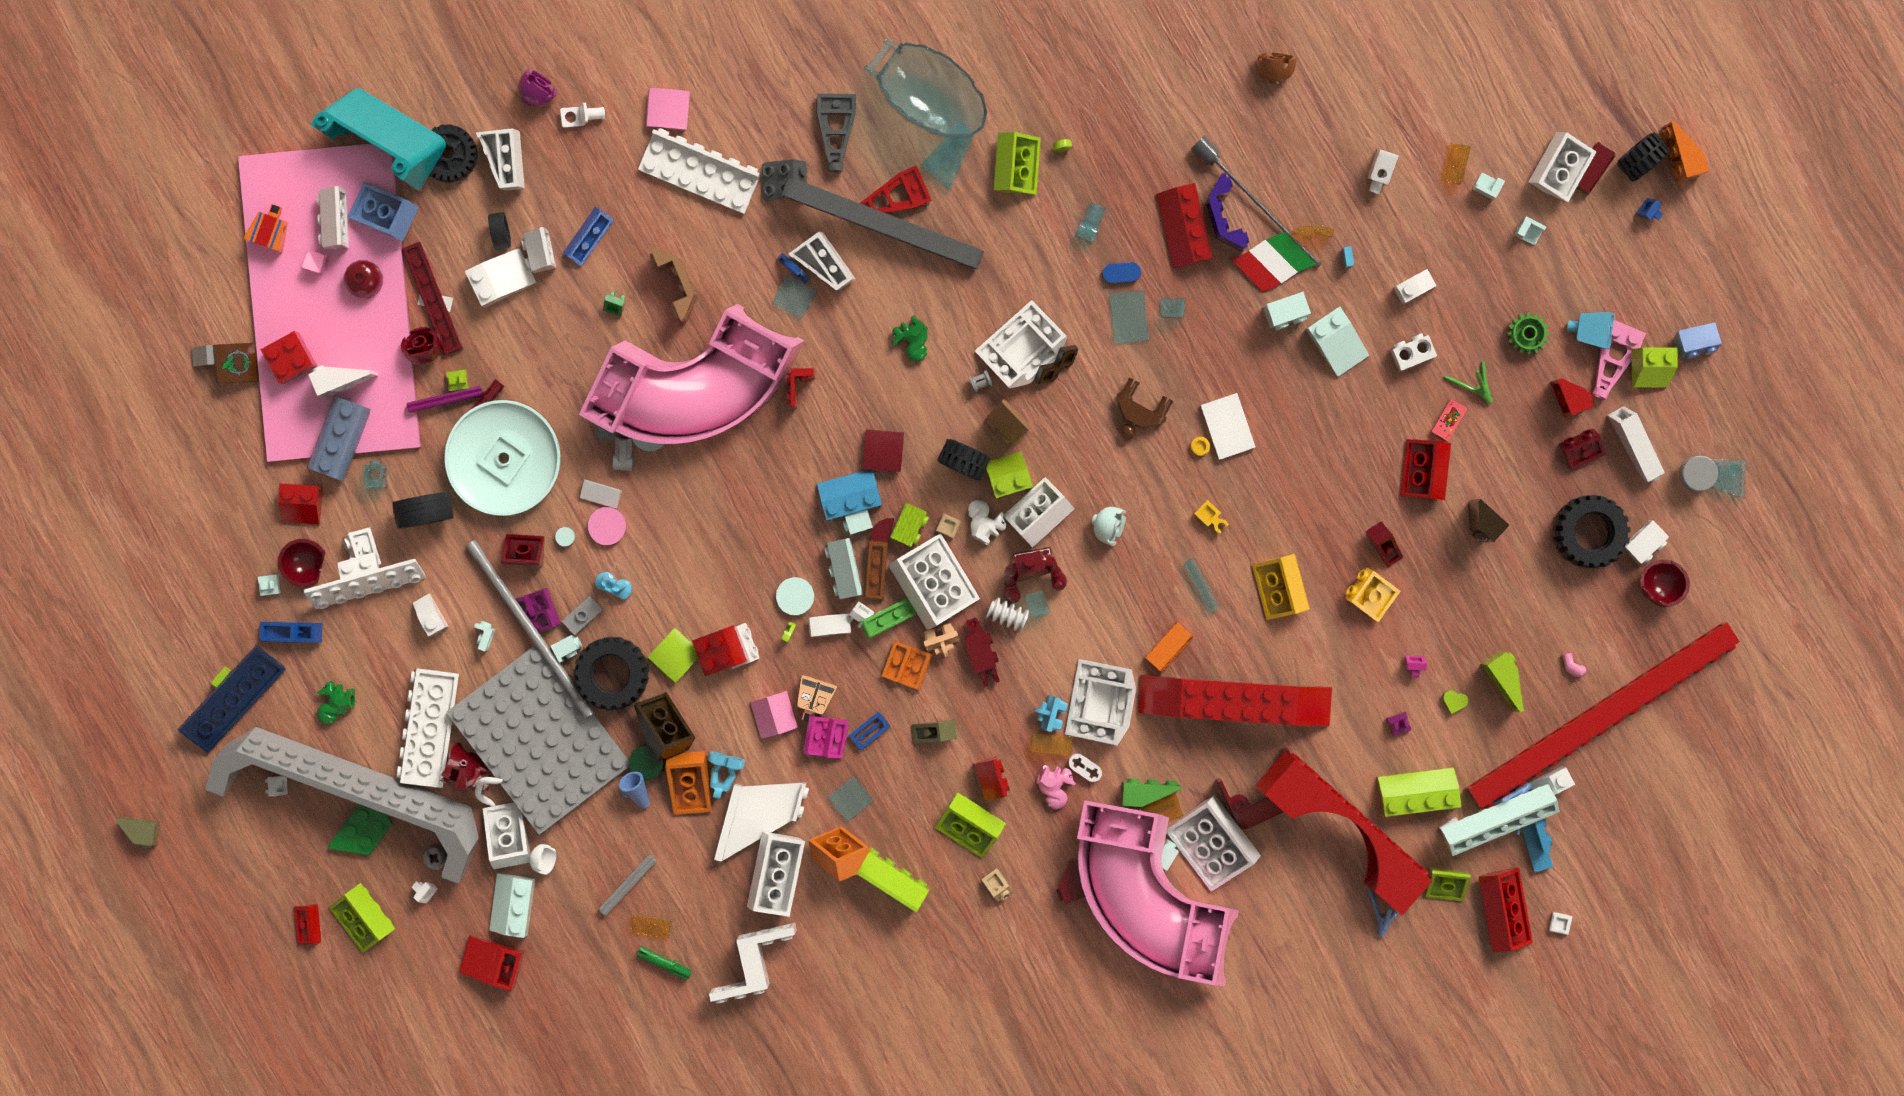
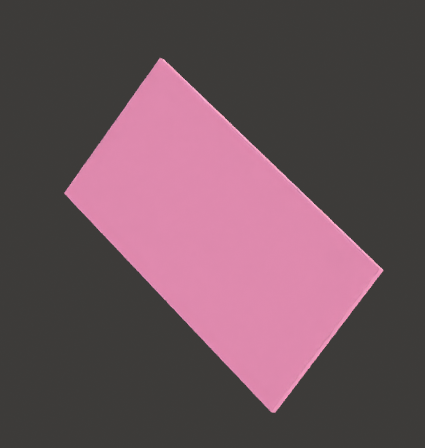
M373 144L238 156L245 234L258 212L268 215L271 204L283 208L279 219L288 222L282 253L246 240L267 462L311 458L334 396L371 409L355 454L421 447L418 411L409 413L407 409L408 402L417 401L413 363L404 356L401 350L402 339L410 335L401 241L348 218L349 248L324 249L319 244V233H321V225L319 226L318 224L320 206L317 205V195H320L319 190L339 186L346 190L347 215H349L363 183L397 195L395 175L392 172L393 156ZM308 251L328 256L323 274L302 268ZM358 260H368L375 263L383 274L381 290L368 299L352 295L344 284L346 268ZM296 331L300 333L317 367L323 365L324 367L371 370L377 372L378 376L324 398L317 396L308 374L313 373L312 369L286 384L278 383L260 349Z

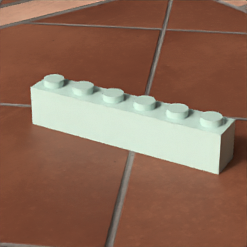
M1547 784L1503 803L1501 802L1491 808L1484 809L1479 813L1467 816L1462 820L1442 827L1441 831L1452 856L1559 813L1560 810L1558 801Z

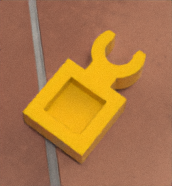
M1208 500L1194 513L1207 527L1212 523L1214 530L1219 534L1221 533V530L1218 529L1219 523H1223L1225 526L1229 525L1226 520L1218 518L1221 512Z

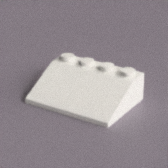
M941 533L888 564L927 631L980 599Z
M1215 794L1167 828L1166 833L1211 892L1254 865L1261 856Z

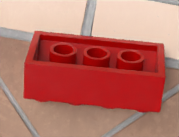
M1196 184L1183 185L1157 193L1156 196L1173 269L1211 260L1212 253Z
M1506 869L1479 876V886L1483 898L1492 952L1514 951L1533 943L1520 869Z

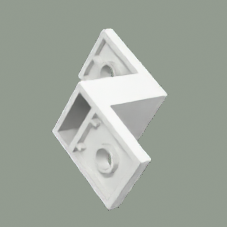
M791 923L739 935L736 941L746 981L712 988L709 993L710 1001L723 1003L730 997L740 999L746 997V994L751 992L754 995L764 993L768 989L770 982L761 943L762 945L774 943L775 939L781 938V941L792 939V936L797 931L796 924Z

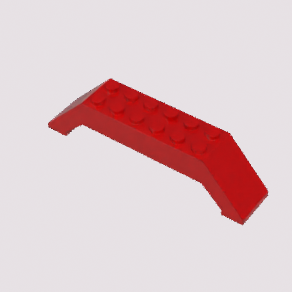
M1141 674L1138 713L1191 719L1330 726L1332 687L1188 679Z

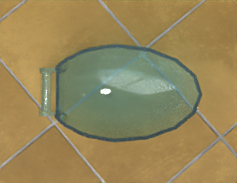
M886 38L883 41L884 45L870 64L864 67V71L879 82L880 90L888 104L905 121L932 135L948 138L971 137L984 128L987 108L983 94L979 92L971 76L947 55L921 44L916 45L907 42L900 43L898 46ZM890 49L894 51L882 70L877 72L875 69Z

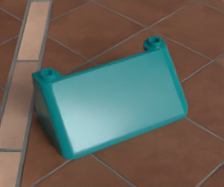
M360 88L349 91L320 111L310 124L333 140L338 135L348 137L349 133L353 132L396 158L392 164L393 174L419 191L446 147V142L440 135Z

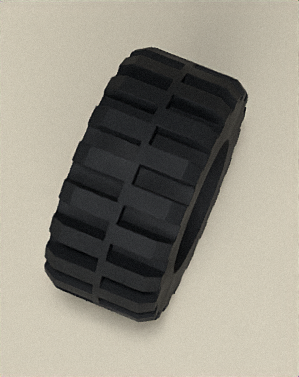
M1595 495L1580 496L1570 500L1567 505L1560 509V514L1556 515V524L1553 525L1552 530L1555 531L1553 540L1557 543L1556 549L1559 553L1563 554V558L1566 561L1572 562L1575 566L1582 568L1608 566L1611 562L1617 561L1620 554H1624L1626 550L1624 547L1626 544H1629L1630 538H1628V533H1631V528L1627 525L1629 519L1627 516H1624L1622 507L1617 506L1616 502L1612 499L1609 500L1604 496ZM1586 514L1601 516L1608 527V536L1604 545L1595 550L1581 547L1575 538L1576 523L1579 518Z
M605 637L590 643L581 651L579 658L575 662L574 675L576 681L574 682L575 686L579 689L581 697L583 696L586 699L585 701L588 704L594 705L595 708L605 709L606 711L623 709L636 702L644 693L649 681V666H647V659L642 654V650L636 647L633 642L620 637ZM609 655L618 656L623 659L628 665L630 672L627 684L622 689L614 692L603 690L594 679V668L597 662Z

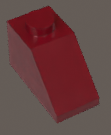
M1382 521L1365 531L1387 568L1403 558L1393 534Z
M1073 858L1069 860L1058 883L1060 889L1056 890L1060 901L1064 900L1065 904L1085 897Z

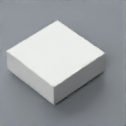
M1552 912L1548 930L1568 935L1572 916Z

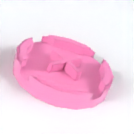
M603 507L591 515L588 521V531L595 542L602 545H612L623 538L626 532V521L618 510L612 507Z

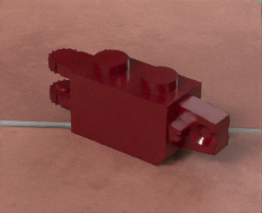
M977 618L967 620L968 635L964 642L974 673L980 672L984 687L988 686V679L984 671L992 669L994 681L996 683L1000 682L995 668L999 660L996 651L992 652L990 644H993L990 633L986 634Z

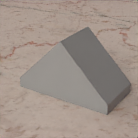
M213 345L192 348L193 367L214 366Z

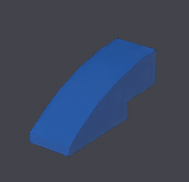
M260 622V641L322 642L323 623Z

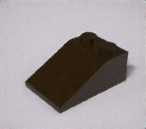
M667 692L634 704L647 746L657 762L690 749L696 737Z

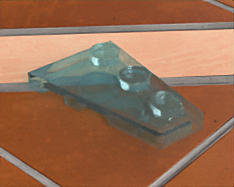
M959 122L921 164L949 191L974 134Z
M1711 459L1718 469V478L1712 488L1745 498L1746 460Z

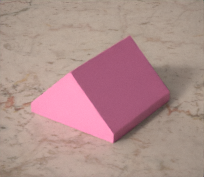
M787 691L750 702L761 739L798 728Z

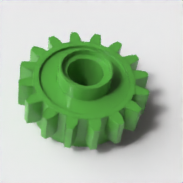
M1527 312L1525 317L1519 314V320L1513 318L1512 322L1514 325H1508V328L1511 329V332L1506 333L1507 336H1511L1508 343L1513 342L1512 349L1519 348L1518 353L1520 354L1524 350L1526 355H1529L1531 350L1535 354L1538 352V348H1544L1543 342L1547 343L1549 341L1546 338V335L1550 334V332L1546 331L1548 324L1544 325V318L1538 319V314L1531 316L1530 312ZM1526 328L1532 331L1530 339L1524 335Z

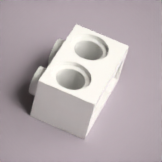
M1421 333L1412 337V342L1406 344L1405 341L1394 344L1395 349L1390 351L1398 371L1437 356L1429 335L1423 337ZM1419 343L1426 345L1425 353L1418 351L1417 346ZM1401 350L1408 352L1409 357L1407 360L1400 358Z

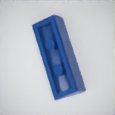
M595 207L563 254L582 266L614 219Z

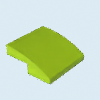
M674 628L647 659L675 684L698 660L693 644Z

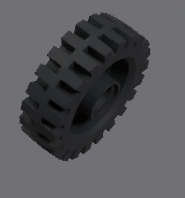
M451 124L432 128L431 131L440 135L445 140L446 147L431 171L430 176L439 181L449 183L458 182L462 178H466L473 171V167L476 166V159L478 158L477 147L473 138L464 129ZM447 149H452L453 151L450 158L444 157V152Z

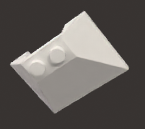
M1031 300L978 347L975 352L1009 388L1030 384L1035 379L1040 365L1054 363L1060 347H1064L1067 336Z
M1079 659L1065 734L1118 745L1130 726L1136 686L1132 669Z

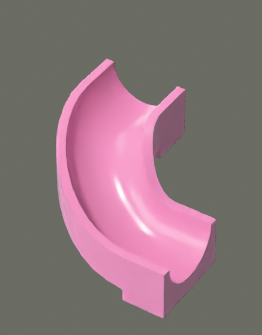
M739 304L724 311L707 350L697 358L688 361H662L625 340L610 348L579 415L611 433L618 432L643 442L679 444L705 439L740 423L770 400L782 385L787 373H789L804 340L799 337L783 336L759 325L744 313V307Z
M1084 800L1077 839H1080L1078 852L1079 874L1086 900L1102 928L1125 952L1154 970L1180 979L1225 987V949L1231 926L1234 920L1238 918L1239 910L1193 901L1181 894L1169 882L1162 867V853L1169 817Z

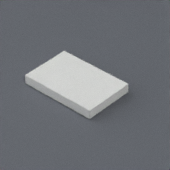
M1237 393L1200 405L1219 460L1255 448Z

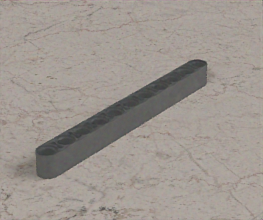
M791 177L787 178L781 196L973 269H978L984 253L983 250Z

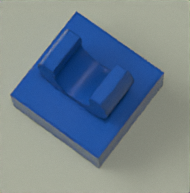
M1647 198L1636 214L1644 219L1651 220L1656 218L1659 220L1663 215L1658 210L1662 204L1658 200Z

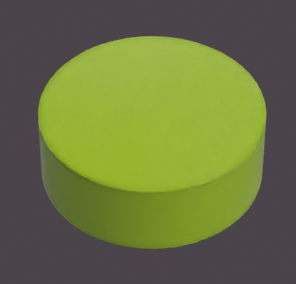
M1069 139L1053 143L1054 152H1064L1073 148L1072 142Z

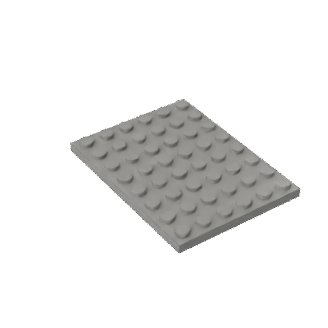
M536 645L446 712L495 778L503 780L500 784L539 835L629 767L628 758L596 716L593 714L585 719L576 706V702Z

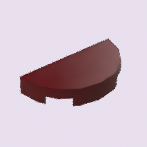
M886 518L879 521L873 527L871 541L889 543L894 518Z

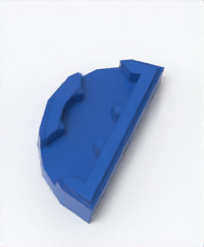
M781 253L778 260L802 282L807 283L810 277Z

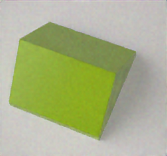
M1428 868L1430 873L1428 877L1432 880V883L1426 888V898L1464 901L1471 874L1465 871Z

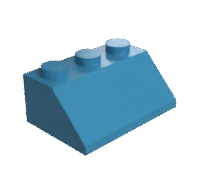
M868 469L817 484L827 521L882 505L873 470Z

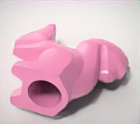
M1043 765L1036 781L1041 792L1047 796L1046 802L1048 806L1054 810L1063 808L1068 800L1067 794L1060 789L1062 784L1076 785L1070 769L1065 768L1061 771L1058 766L1054 772H1051L1046 765Z

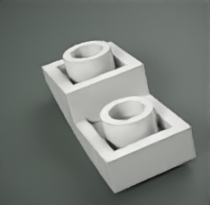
M849 614L808 618L810 637L851 633Z

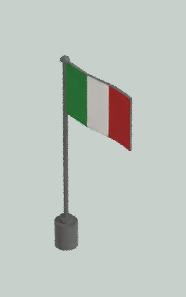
M1204 135L1191 150L1206 165L1216 163L1283 231L1264 240L1245 254L1230 260L1261 291L1274 288L1296 273L1311 266L1320 267L1321 261H1318L1218 160L1220 158L1218 154L1221 151Z

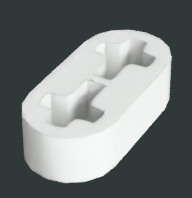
M1073 754L1069 758L1070 768L1087 780L1096 782L1101 778V768L1083 755ZM1080 757V762L1085 765L1084 768L1080 766L1074 767L1072 760ZM1088 767L1091 770L1096 768L1098 776L1090 778V773L1086 771V768Z

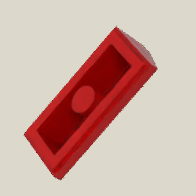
M318 905L294 906L298 945L320 943L321 931Z

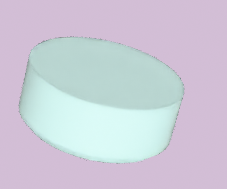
M562 527L556 532L555 538L559 545L570 546L575 541V533L571 528Z

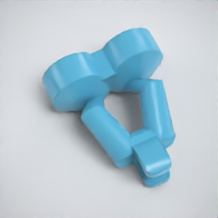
M602 572L596 578L595 585L598 589L612 593L621 599L629 598L632 593V584L628 580L622 579L617 581L610 572Z
M710 751L707 760L715 765L711 769L710 787L715 789L713 797L720 799L723 791H729L736 778L734 770L744 769L745 760ZM726 766L729 775L723 783H720L718 771L721 767Z

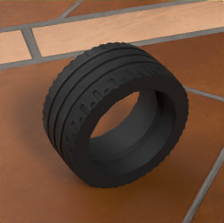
M448 492L422 495L392 502L397 529L453 519V509Z

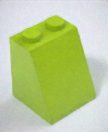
M1021 451L989 461L986 470L995 499L1033 487Z

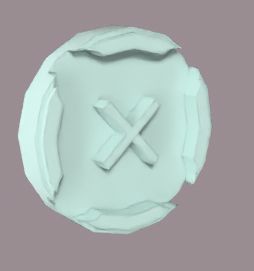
M792 577L779 585L776 600L782 611L789 615H800L811 608L814 602V591L808 581Z

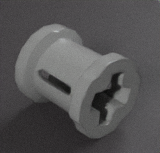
M987 370L976 377H969L975 393L984 387L993 386Z

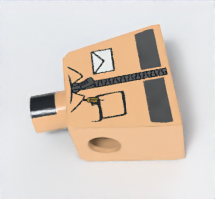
M802 675L797 703L798 707L804 709L802 720L808 722L809 715L815 716V713L823 715L837 686Z

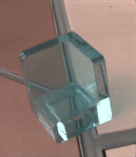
M1185 298L1161 299V318H1184Z
M1042 590L1024 595L1031 618L1050 613Z

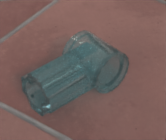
M1091 202L1075 237L1093 244L1106 208Z

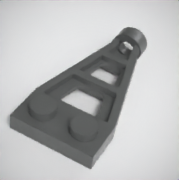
M817 93V115L829 162L828 172H843V160L856 115V94ZM830 114H843L845 116V122L841 130L830 129L827 120ZM831 135L842 136L840 149H832L830 147L829 138Z

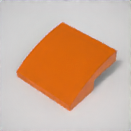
M895 640L882 677L920 690L933 654Z

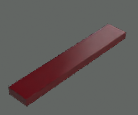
M417 242L402 248L434 331L439 337L444 356L462 350V344L422 243Z

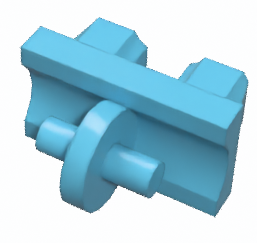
M1048 695L1047 703L1042 702L1041 708L1035 707L1034 709L1035 712L1039 713L1037 720L1041 721L1040 728L1049 732L1061 730L1063 722L1060 719H1056L1057 711L1065 713L1068 704L1061 701L1058 697Z

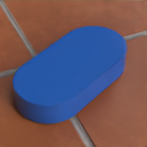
M1134 262L1108 264L1103 270V278L1108 283L1134 282L1141 275L1140 266Z

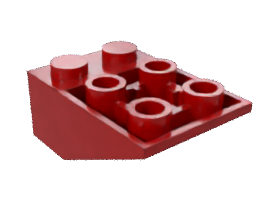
M469 935L459 973L489 985L512 991L515 988L525 951Z

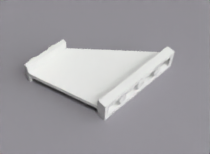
M807 783L756 786L735 784L714 860L722 862L761 839L762 831L771 833L788 822H796L798 817L801 818L804 807L801 806L802 799L807 798L809 788H806Z

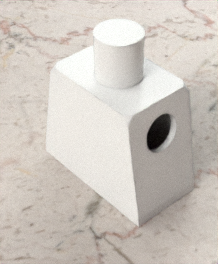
M1377 148L1368 178L1372 180L1369 191L1380 194L1383 183L1389 184L1399 155ZM1380 169L1384 170L1382 177L1377 175Z

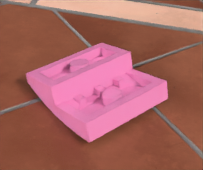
M649 88L646 127L687 130L690 91Z

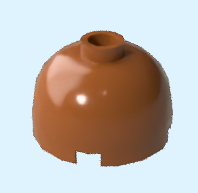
M1260 53L1258 55L1259 73L1265 79H1269V83L1281 84V81L1289 79L1294 73L1297 58H1292V55L1284 53H1272L1270 56H1266V53Z

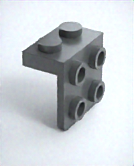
M790 159L764 162L762 164L763 200L788 199L781 196L788 177L807 183L806 161Z

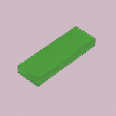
M905 598L859 621L867 639L917 615L909 599Z

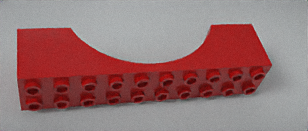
M1285 751L1255 784L1258 790L1292 819L1313 812H1329L1350 819L1360 831L1367 850V871L1364 883L1401 916L1432 883V880L1428 877L1430 873L1404 852L1400 846L1377 828L1373 822L1366 818L1294 753L1290 755Z

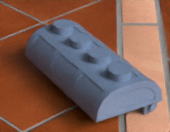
M334 396L307 468L344 481L371 409Z

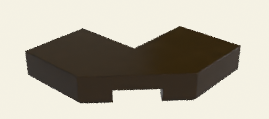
M1077 346L1060 347L1055 362L1040 365L1034 381L1037 384H1043L1057 379L1059 372L1073 365L1079 350Z

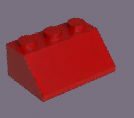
M1406 439L1400 496L1445 500L1451 443Z

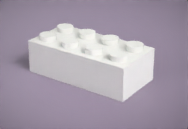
M762 831L747 903L749 909L756 912L790 916L805 844L804 840L799 837Z

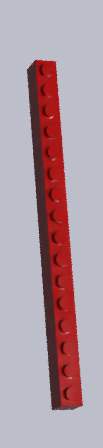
M1722 622L1466 787V790L1477 807L1481 809L1483 807L1484 809L1491 807L1495 799L1499 797L1502 799L1511 793L1509 790L1514 787H1522L1531 776L1533 778L1543 773L1542 769L1549 766L1550 768L1559 762L1558 759L1562 756H1570L1579 745L1583 747L1591 742L1590 738L1593 736H1600L1607 732L1606 728L1610 725H1618L1623 721L1624 716L1628 714L1631 716L1640 710L1639 707L1643 704L1648 705L1656 700L1655 696L1660 693L1662 695L1672 690L1671 686L1674 684L1685 682L1688 679L1687 676L1691 673L1696 674L1702 671L1704 665L1708 662L1710 664L1721 658L1719 655L1725 651L1729 653L1736 649V644L1740 642L1730 625L1727 622Z

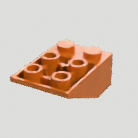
M1675 121L1664 125L1661 135L1670 150L1667 157L1672 161V175L1674 178H1677V182L1709 172L1704 152Z

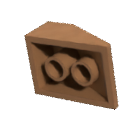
M1005 399L986 417L989 420L987 424L994 431L998 429L1002 433L1000 437L1007 445L1009 443L1014 445L1031 428Z

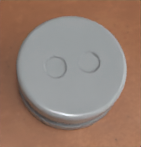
M1692 456L1682 463L1679 477L1687 489L1691 491H1705L1716 483L1718 469L1710 458L1706 456Z

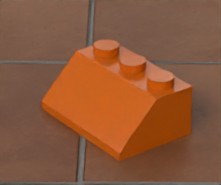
M842 826L808 840L812 860L839 882L856 875L870 851L866 844Z

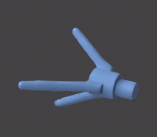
M1527 782L1508 796L1495 800L1493 805L1527 793L1532 788L1531 784ZM1521 828L1516 830L1517 835L1520 834Z
M1370 888L1368 891L1378 921V935L1385 936L1386 930L1389 929L1393 919L1399 913L1395 910L1392 914L1393 909L1389 908L1386 915H1381L1373 891Z

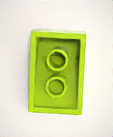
M1498 651L1482 662L1481 665L1513 711L1521 713L1524 711L1518 668L1515 665L1517 661L1511 653Z

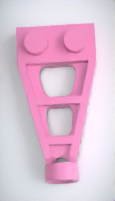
M1614 320L1611 344L1615 342L1625 346L1627 352L1621 360L1617 361L1610 357V350L1600 347L1593 396L1607 400L1611 388L1632 361L1631 349L1641 347L1646 333ZM1607 362L1617 366V370L1612 378L1603 375Z

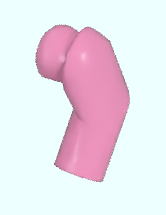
M1572 653L1562 654L1565 669L1568 673L1575 677H1582L1586 674L1585 666L1574 663Z

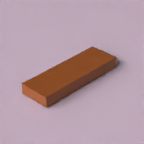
M868 542L865 598L884 600L888 542Z

